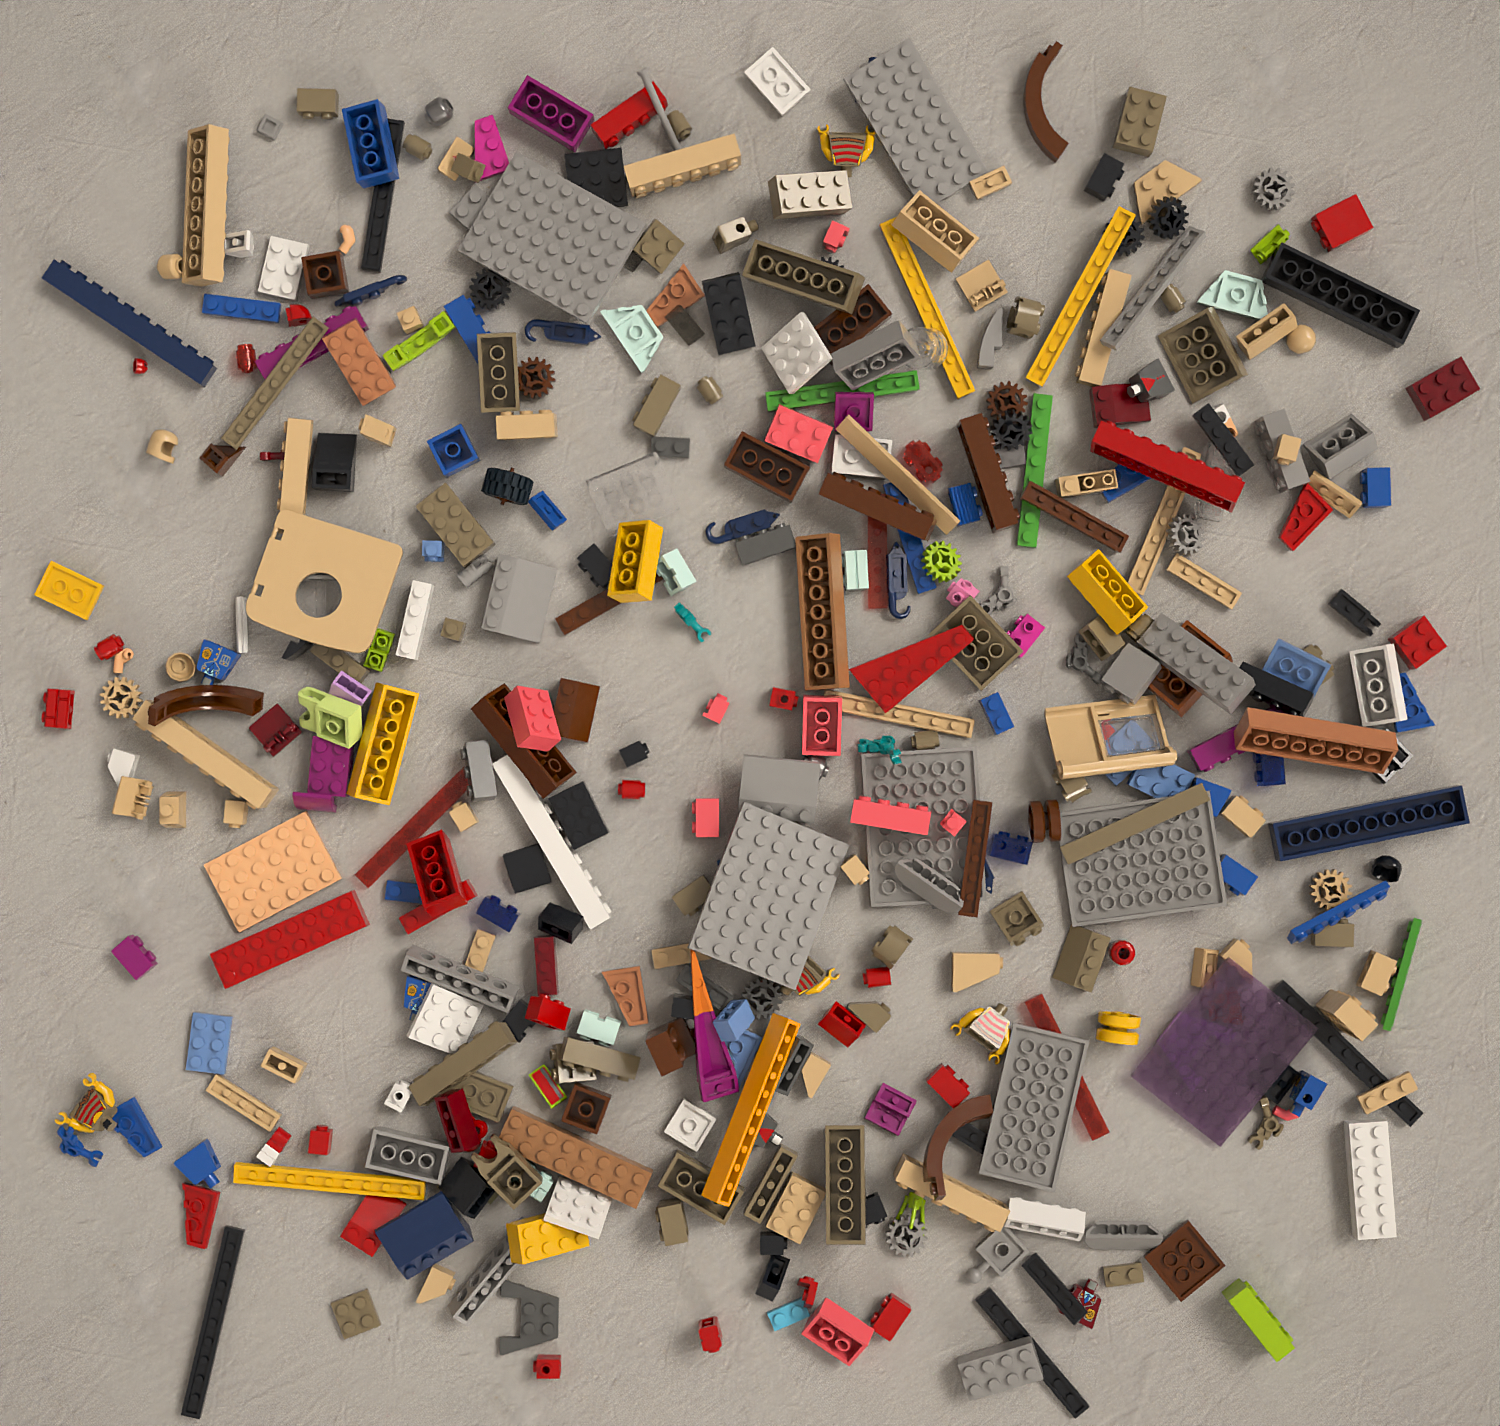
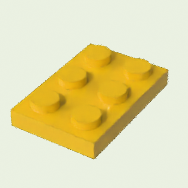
M50 561L34 595L88 620L104 585L54 561Z

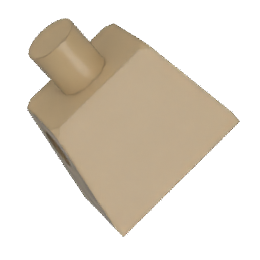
M166 791L160 796V825L166 828H186V791Z

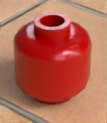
M1117 940L1110 945L1109 956L1114 963L1127 965L1134 960L1135 949L1130 942Z

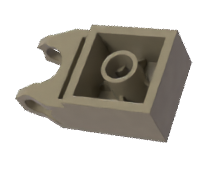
M493 1134L490 1139L497 1149V1155L494 1158L486 1159L474 1152L471 1158L476 1163L480 1174L487 1183L514 1210L542 1184L543 1177L510 1143ZM512 1177L519 1178V1182H517L516 1180L512 1182Z

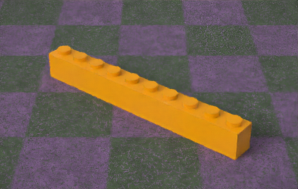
M775 1013L772 1014L701 1196L718 1204L730 1206L801 1025L800 1023Z

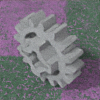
M1271 167L1268 173L1263 170L1261 176L1258 175L1256 177L1257 182L1253 184V187L1257 189L1252 194L1258 196L1255 199L1256 202H1262L1260 207L1266 204L1267 210H1270L1272 206H1274L1275 210H1278L1279 206L1284 208L1287 205L1286 202L1292 200L1290 196L1294 195L1295 191L1291 190V188L1295 186V183H1290L1293 177L1287 178V171L1280 173V168H1277L1274 172ZM1267 179V185L1262 187L1263 181ZM1286 191L1284 197L1280 200V193Z
M1182 514L1172 518L1173 522L1168 523L1170 529L1166 530L1169 533L1166 540L1171 541L1169 547L1174 546L1173 552H1179V556H1190L1198 553V549L1203 547L1200 542L1205 541L1201 537V534L1205 533L1203 530H1200L1202 524H1197V518H1192L1191 514Z
M908 1214L907 1218L900 1215V1220L893 1218L894 1225L888 1224L891 1231H886V1235L890 1236L886 1241L887 1243H892L889 1246L890 1250L895 1248V1254L898 1255L902 1252L903 1257L906 1256V1253L913 1257L914 1251L919 1254V1247L925 1248L923 1241L928 1240L923 1235L927 1233V1230L921 1229L924 1223H917L918 1217H915L914 1221L916 1228H909L907 1224H910V1214ZM901 1226L900 1230L894 1234L897 1227ZM904 1228H906V1231L909 1234V1243H907V1240L905 1239V1237H903L905 1233ZM919 1238L918 1242L913 1246L912 1244L915 1239ZM898 1243H902L906 1248L900 1247Z

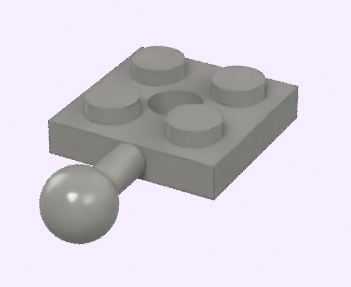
M1003 1226L1001 1232L996 1230L991 1232L975 1247L985 1261L977 1268H971L967 1271V1280L973 1284L978 1283L982 1278V1273L990 1266L1002 1278L1030 1251L1008 1227ZM1000 1245L1008 1247L1007 1252L1003 1255L997 1252V1248Z

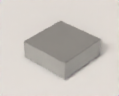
M265 114L257 132L275 141L283 123Z

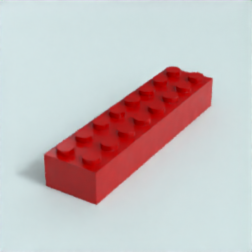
M1101 420L1092 439L1090 452L1228 512H1233L1245 485L1241 477L1227 475L1222 469L1218 467L1211 468L1202 460L1190 459L1183 452L1178 451L1176 453L1170 450V447L1167 445L1155 444L1148 437H1139L1134 435L1135 433L1129 429L1124 428L1123 430L1116 427L1117 425L1111 421L1104 422Z
M353 890L210 953V956L224 988L227 989L370 925L356 891Z

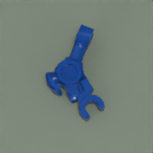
M60 1126L57 1134L63 1140L59 1146L61 1151L73 1157L81 1155L88 1159L91 1166L97 1167L99 1161L95 1160L94 1157L101 1159L103 1153L97 1150L91 1152L85 1149L83 1143L78 1140L76 1135H73L74 1129L69 1126L67 1131L63 1126Z

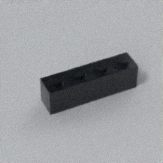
M1242 662L1239 668L1253 677L1255 682L1254 688L1248 695L1252 696L1257 702L1263 701L1270 704V707L1275 710L1281 709L1287 712V714L1305 717L1313 701L1314 693L1246 662Z

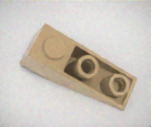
M366 414L365 418H362L359 423L360 433L369 441L389 447L392 446L397 430L394 426Z
M1116 469L1058 477L1055 480L1057 496L1061 498L1118 488Z

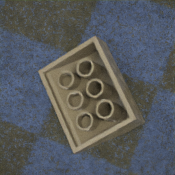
M1214 307L1206 308L1158 335L1192 404L1248 375Z
M970 595L928 635L932 637L959 625H963L974 640L951 660L982 691L1023 650Z

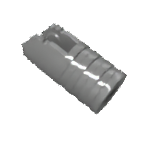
M482 554L461 570L457 576L468 588L492 569L493 564L488 562L486 555Z

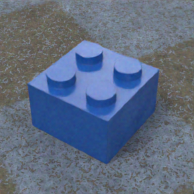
M462 424L427 440L446 478L481 461Z

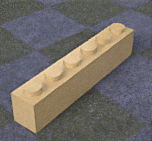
M1109 269L1107 274L1103 275L1100 285H1103L1102 292H1098L1095 301L1098 304L1097 310H1093L1090 319L1093 322L1092 328L1087 330L1085 340H1088L1087 346L1082 348L1080 355L1083 361L1081 366L1078 365L1075 377H1078L1076 383L1091 387L1102 385L1111 348L1102 345L1100 340L1122 313L1132 275Z
M288 418V422H284V433L287 434L286 441L282 443V452H285L284 460H281L280 471H283V479L279 480V491L282 492L281 498H278L277 510H289L302 515L306 514L314 420ZM278 529V533L283 534L284 530Z

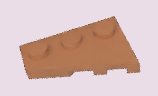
M684 263L646 310L657 328L705 297Z
M640 966L602 971L628 1025L635 1026L649 1023Z

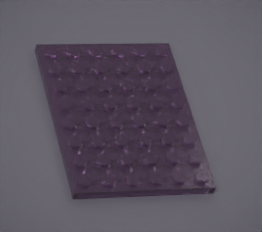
M1228 956L1133 1071L1131 1077L1221 1147L1319 1028Z

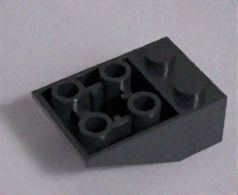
M318 433L312 472L313 489L354 492L357 435Z

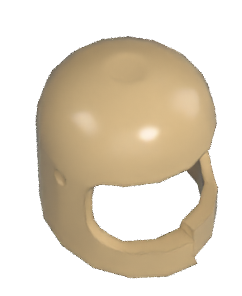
M163 429L154 431L150 437L146 453L174 464L175 458L172 457L171 453L173 447L178 446L177 436Z

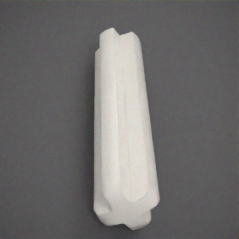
M244 596L235 598L238 653L248 652L247 598Z

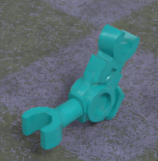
M680 602L674 606L675 612L695 630L697 639L700 642H704L701 638L703 632L711 635V631L701 627L693 614Z
M883 735L880 740L874 739V741L859 739L858 752L879 751L881 754H889L894 765L902 763L898 756L901 754L900 750H894L895 739L892 736Z

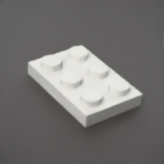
M773 47L744 72V75L781 116L785 115L811 92V89Z
M271 236L258 292L297 301L303 276L301 257L307 256L309 245Z
M835 434L831 473L837 472L843 475L887 479L842 435ZM874 438L891 454L892 440Z

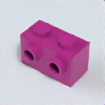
M1025 614L1024 617L1020 615L1014 622L1016 627L1013 631L1008 630L1006 632L1023 650L1018 656L1019 659L1025 655L1045 629L1043 625L1029 614Z

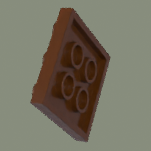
M1188 1219L1165 1237L1160 1245L1143 1255L1180 1302L1185 1300L1226 1266Z

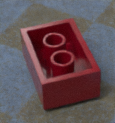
M1461 356L1405 389L1421 417L1426 421L1479 391L1480 387Z

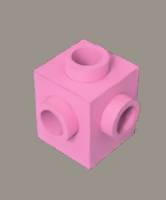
M961 578L957 583L953 581L947 591L950 593L946 599L950 601L951 605L958 607L970 595L975 599L980 591L971 582Z

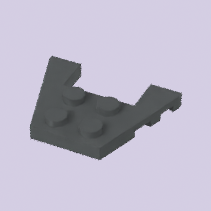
M506 1279L501 1285V1297L521 1298L520 1336L500 1337V1355L557 1339L559 1335V1297L539 1290H533L525 1287V1285Z

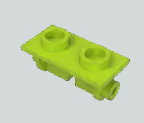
M1277 224L1250 251L1261 265L1275 252L1281 243H1285L1289 239L1290 233L1286 229L1283 231L1280 225Z

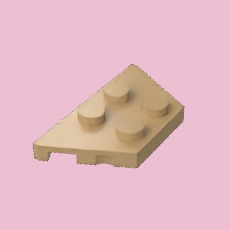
M1165 160L1135 181L1133 186L1137 198L1136 204L1139 210L1141 225L1151 218L1147 213L1153 211L1151 205L1156 206L1157 199L1163 201V196L1169 198L1172 196L1176 197L1177 200L1202 181L1201 178Z

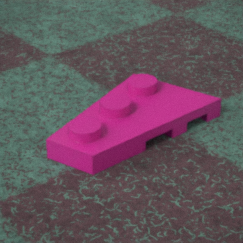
M493 115L475 120V160L486 165L480 181L503 174L509 165V160Z

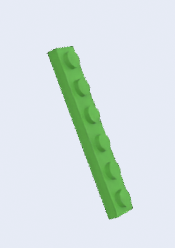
M1414 918L1413 921L1408 923L1406 932H1410L1408 940L1404 939L1401 948L1404 951V955L1397 962L1399 973L1397 977H1393L1391 987L1394 988L1393 994L1388 995L1386 1006H1389L1387 1014L1383 1013L1380 1023L1384 1025L1383 1029L1387 1031H1392L1422 925L1423 920Z

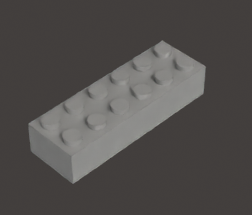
M1160 613L1137 641L1143 652L1158 661L1230 715L1255 686L1253 677L1163 613Z

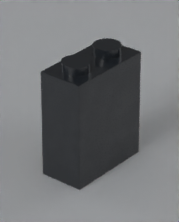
M461 1157L438 1188L463 1215L475 1219L495 1193V1190L480 1174L478 1168L473 1167V1161Z

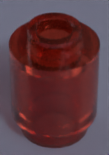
M238 345L236 350L238 370H242V373L254 372L253 369H256L257 365L254 362L256 361V354L253 345Z

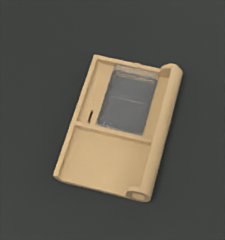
M1156 695L1141 696L1135 705L1131 702L1127 704L1121 699L1051 707L1044 710L1050 743L1061 780L1172 766L1177 761L1176 750H1173L1168 744Z

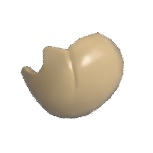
M1300 324L1295 330L1286 335L1287 346L1297 354L1310 352L1316 343V334L1311 327Z
M179 652L167 658L165 668L171 679L183 682L193 677L196 665L190 655Z

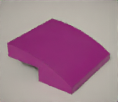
M293 792L292 794L293 802L297 809L336 813L335 796Z
M882 1083L864 1119L899 1136L917 1100Z

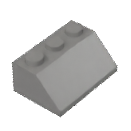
M1353 414L1345 417L1304 444L1305 449L1318 469L1329 479L1378 449L1374 433Z

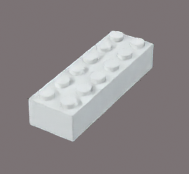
M1383 1118L1343 1120L1352 1236L1357 1240L1397 1237L1388 1121Z

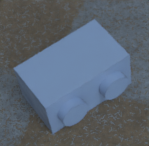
M747 999L731 1000L713 1021L721 1042H735L740 1039L742 1033L750 1027V1024L755 1019Z

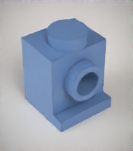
M422 540V556L425 557L424 561L444 562L445 543L443 541Z

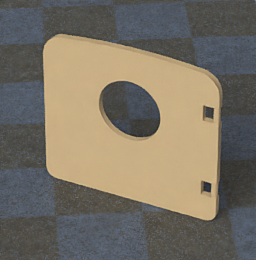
M282 510L277 515L271 537L267 543L251 593L247 599V615L259 624L304 641L352 653L365 652L373 642L403 556V550L395 543L296 512ZM278 529L284 530L281 541L275 539ZM315 573H324L334 577L340 584L342 598L338 608L330 615L321 618L311 617L303 613L296 601V592L300 583L306 577ZM258 585L264 586L261 597L255 595Z

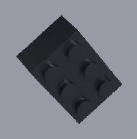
M585 781L548 798L574 850L610 833Z

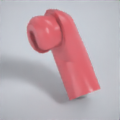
M1277 1105L1272 1111V1114L1286 1121L1299 1118L1291 1113L1290 1109L1285 1110Z

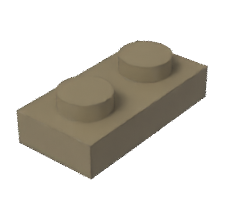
M1141 1262L1103 1267L1106 1287L1144 1282Z

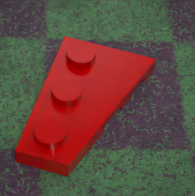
M1308 483L1304 484L1278 537L1291 551H1294L1333 511L1328 503Z
M184 1182L182 1187L185 1193L186 1243L190 1246L206 1249L211 1235L220 1191Z

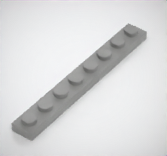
M1191 226L1186 229L1101 338L1102 345L1118 351L1206 238L1205 231Z

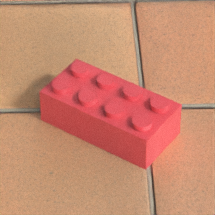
M859 796L858 799H854L850 823L928 835L932 811H929L927 806L917 805L916 808H911L909 803L897 802V805H892L890 800L878 799V802L871 801V797Z

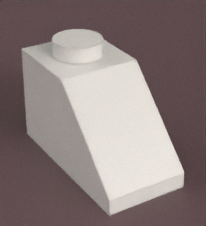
M245 230L226 234L224 240L225 254L239 258L253 256L254 237L252 233Z
M113 748V751H110L107 762H109L108 769L119 787L121 776L134 777L140 755L119 748Z

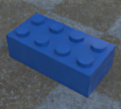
M376 99L343 108L342 114L356 182L364 189L400 179L385 106Z

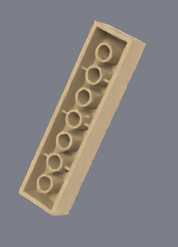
M211 124L188 130L182 283L200 287L222 283L224 277V240L226 238L225 221L227 217L226 187L228 181L227 164L229 161L228 144L230 138L229 129Z
M154 700L144 701L132 718L136 721L135 725L143 731H150L152 733L151 736L155 740L167 743L169 750L184 755L183 759L186 762L198 765L200 772L207 776L209 774L215 778L214 781L220 786L229 787L231 789L230 793L237 798L242 797L247 800L246 804L249 807L260 809L266 808L279 791V788L176 715L156 726L149 725L148 709L149 706L154 704Z

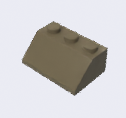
M1071 923L1052 978L1092 993L1111 938L1080 926L1072 927Z

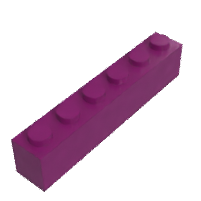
M348 306L342 310L340 315H332L325 320L324 324L329 329L324 336L354 318H357L364 332L369 330V327L356 306ZM298 335L294 336L291 342L279 344L273 352L263 353L258 357V360L254 361L264 380ZM322 338L300 367L329 352Z
M1272 707L1266 709V711L1287 714V712L1281 709L1275 710ZM1237 725L1187 750L1197 771L1203 770L1205 773L1215 768V763L1219 761L1221 764L1232 759L1231 755L1235 753L1240 755L1246 752L1236 750L1234 730Z

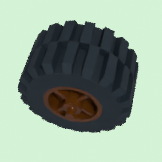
M492 467L487 468L481 491L485 495L499 499L501 501L500 505H504L505 502L527 505L534 482L528 477L515 473V468L511 467L510 471Z

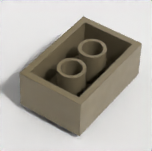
M1129 87L1125 95L1112 148L1150 157L1154 150L1167 96Z

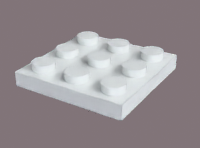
M804 312L796 315L761 347L789 394H794L833 359Z
M431 983L407 1033V1037L444 1052L454 1054L459 1051V1046L466 1043L484 1005L481 1002Z
M559 1176L543 1221L599 1239L612 1198L581 1183Z

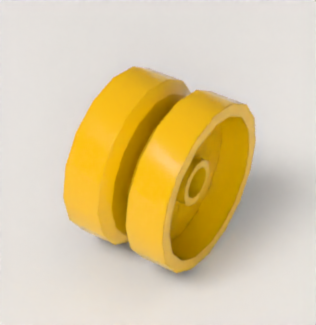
M1118 1011L1098 1012L1097 1021L1109 1027H1099L1096 1029L1095 1038L1097 1040L1116 1044L1138 1045L1139 1034L1127 1029L1139 1028L1141 1023L1140 1016Z

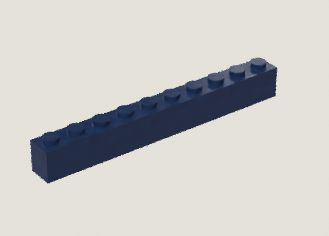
M55 259L52 261L41 277L43 280L203 387L207 385L217 370L213 365V360L205 355L203 358L197 355L198 350L190 345L187 347L182 345L181 342L183 340L172 334L171 337L165 333L167 330L158 323L155 326L149 323L151 319L143 313L140 315L134 313L135 308L125 302L124 305L119 303V297L110 291L108 294L102 291L104 287L95 281L92 284L86 281L87 276L77 270L76 273L71 271L70 268L72 266L61 260L60 263Z

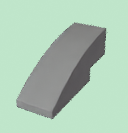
M1003 308L997 310L984 333L978 354L977 369H992L994 367V350L1002 348Z

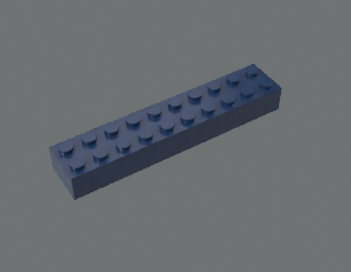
M1453 785L1270 822L1268 827L1275 861L1281 862L1469 824L1470 821L1462 785Z

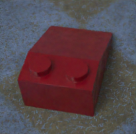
M1130 383L1092 387L1089 390L1094 428L1099 427L1101 420L1104 422L1111 421L1116 425L1151 421L1149 401L1141 403L1137 396L1130 397L1127 394V387L1131 386Z

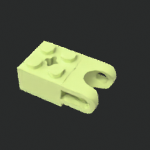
M305 687L298 692L299 703L308 709L299 717L301 727L317 733V737L348 749L361 738L362 713L360 705L312 687Z

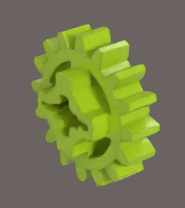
M935 541L922 552V555L925 556L921 559V562L925 563L922 569L928 570L926 575L931 574L933 581L938 578L939 583L943 581L947 583L957 577V573L961 571L958 567L962 565V562L958 561L961 555L955 554L957 549H951V543L945 545L944 541L940 543Z

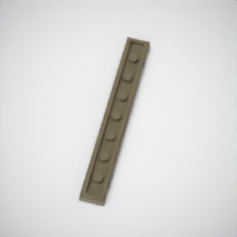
M314 316L311 318L223 434L222 440L236 450L239 448L327 332L328 326Z
M1201 782L1061 846L1060 849L1069 865L1208 802L1210 799Z

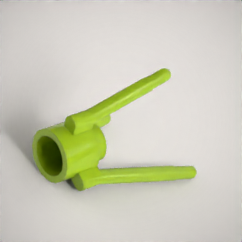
M910 1191L909 1196L905 1195L904 1202L896 1219L900 1220V1215L903 1214L907 1204H909L908 1208L912 1209L909 1228H913L916 1211L920 1209V1222L924 1223L921 1229H925L926 1200Z

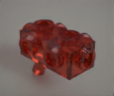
M913 440L905 446L906 451H904L905 457L903 459L909 467L912 465L917 470L915 474L921 482L925 480L926 483L929 481L934 483L942 477L940 473L943 471L941 468L943 464L938 457L934 458L930 454L931 448L925 441L922 443L918 440L915 443ZM926 467L932 468V472L930 474H928L925 471Z

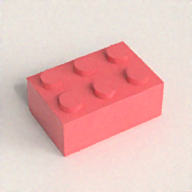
M778 404L764 441L818 463L833 427Z
M516 686L504 697L517 747L549 751L561 741L547 690Z
M803 695L802 755L841 756L842 696Z
M826 1297L808 1318L801 1334L850 1366L868 1346L874 1329Z

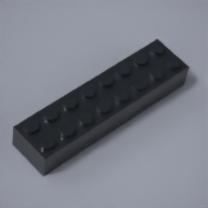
M1281 243L1276 248L1261 279L1264 284L1397 349L1404 345L1420 312L1419 309L1284 243Z

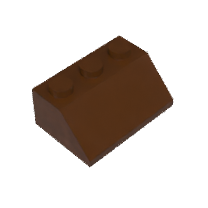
M561 678L554 708V715L561 737L583 742L589 741L600 686Z

